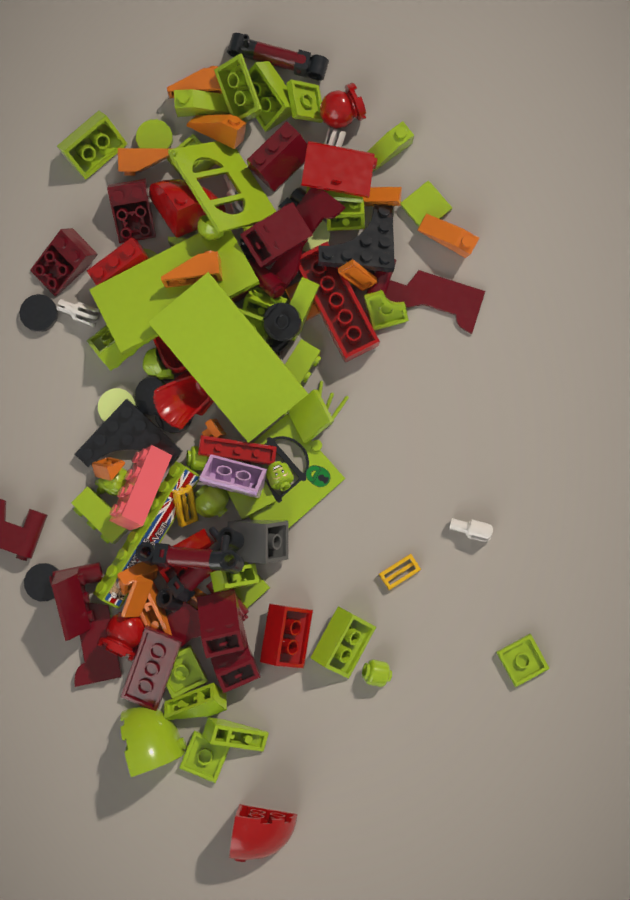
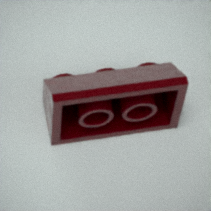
M286 121L247 159L248 168L275 192L305 163L307 143L301 134Z
M79 568L55 573L52 582V589L65 641L71 640L90 630L92 622H94L93 611L88 608L90 603L89 594L84 591L83 585H86L83 573L80 574Z

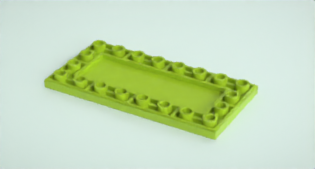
M231 230L226 231L218 240L212 241L203 238L198 233L89 289L122 355L159 336L148 322L192 286L185 285L165 288L161 281V276L197 254L204 253L205 251H218L221 258L223 281H217V283L230 298L260 284Z
M209 272L148 322L248 443L308 395L304 387Z

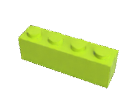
M302 339L285 364L301 385L303 382L307 383L312 375L310 370L313 366L317 367L322 359L320 357L321 351Z

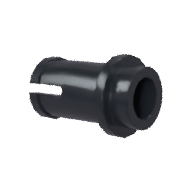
M276 340L269 346L277 356H280V352L291 343V340Z

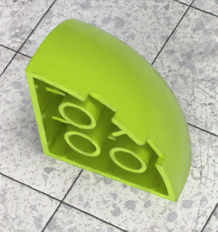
M142 706L133 707L121 712L120 720L124 721L123 726H120L121 737L127 743L124 753L131 777L161 767L183 756L185 753L184 749H187L185 739L180 737L175 723L164 718V712L160 710L154 711Z

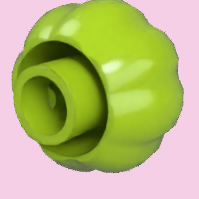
M204 484L195 493L197 496L195 507L199 515L205 518L217 515L220 518L228 510L226 506L229 501V494L225 489Z

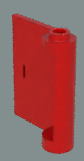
M308 141L301 186L369 198L373 169H376L378 158H375L374 153Z

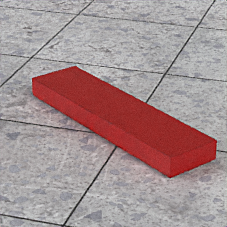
M201 435L198 455L210 457L212 454L235 461L269 466L275 462L277 447Z

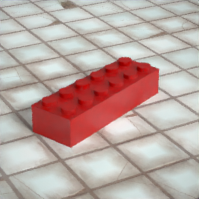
M327 241V242H325V243H323V244H321V245H319V246H330V245H329V243H328V241ZM319 246L301 254L298 273L301 278L304 277L320 285L313 302L346 363L378 347L380 341L348 280L338 273V268L318 266Z

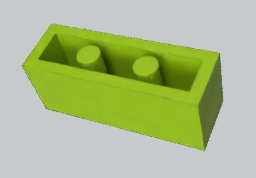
M87 486L71 502L75 506L73 510L80 517L84 515L88 519L86 523L93 530L98 529L102 533L100 537L107 544L110 542L116 544L129 531L109 521L112 516L110 515L111 507L91 487Z

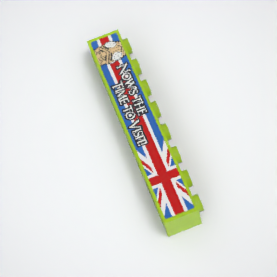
M177 461L170 467L167 476L159 486L144 525L133 529L129 533L124 545L117 552L114 561L107 568L104 577L97 584L93 594L101 601L120 609L129 593L122 594L117 574L142 562L136 557V549L139 544L148 542L155 546L156 543L162 541L177 517L172 491H178L181 487L186 488L188 484L194 489L199 481V474ZM151 550L148 551L146 558L151 554Z

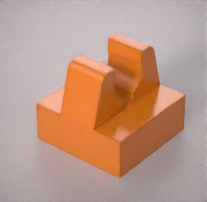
M210 419L205 422L208 428L202 432V435L217 438L227 435L217 419Z

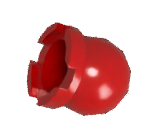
M354 83L345 85V92L336 90L324 96L320 104V115L323 122L329 127L336 129L345 128L352 123L354 117L358 121L366 119L365 105L362 97H357L354 91L357 87Z
M119 612L109 620L106 628L107 637H100L97 645L101 647L104 644L106 645L105 650L121 658L127 655L129 656L127 660L133 661L136 654L132 652V649L139 646L145 625L140 616L122 617V612Z

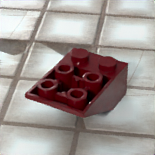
M146 178L109 184L107 191L119 244L125 243L131 237L137 241L156 238Z
M293 202L240 234L260 268L268 267L313 236Z
M73 228L60 229L30 271L56 297L89 267L98 254Z
M235 588L197 597L201 640L205 657L211 658L245 650L249 645Z
M249 646L245 650L210 658L223 693L261 677Z

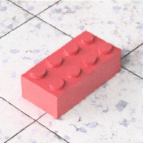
M153 445L135 453L132 459L134 464L132 469H129L125 475L126 483L117 494L119 499L117 504H114L110 510V515L112 516L109 521L128 530L144 525L171 460V454Z

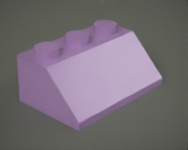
M211 454L199 480L203 484L260 498L264 488L267 469Z

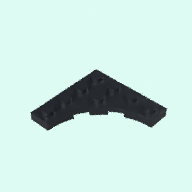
M374 204L372 219L360 235L342 244L319 246L318 266L339 268L353 259L366 270L394 272L393 206Z
M127 398L74 455L87 467H90L93 462L109 453L119 450L141 451L143 448L145 449L153 445L172 455L168 464L170 465L183 450Z

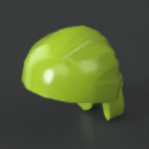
M207 215L200 216L197 228L203 238L212 241L218 240L224 235L225 232L218 233Z
M157 348L148 350L143 358V370L148 375L156 376L160 380L174 379V374H171L172 370H165Z
M121 468L111 481L102 478L95 480V485H98L97 494H104L106 492L117 496L120 488L124 487L126 483L125 475L128 471Z

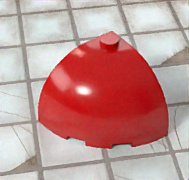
M170 179L158 181L150 185L149 198L176 238L198 229V220L200 216L206 215L185 180ZM201 186L210 200L218 199L210 190ZM224 205L215 206L217 209L222 210L224 213H226V208Z
M239 804L234 820L229 858L238 862H246V860L261 859L275 854L290 840L296 826L298 814Z

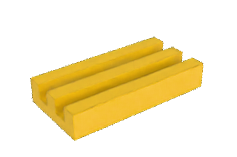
M188 484L186 488L181 487L178 491H172L178 525L184 527L198 521L192 486ZM185 493H187V497H188V503H189V508H190L191 519L189 518V513H188L189 508H188V504H187V501H186Z
M410 553L378 575L387 589L391 590L419 572L421 568ZM411 560V563L385 578V574L405 561ZM413 565L415 566L416 569L406 574L399 580L395 581L391 585L388 583V581L403 573Z

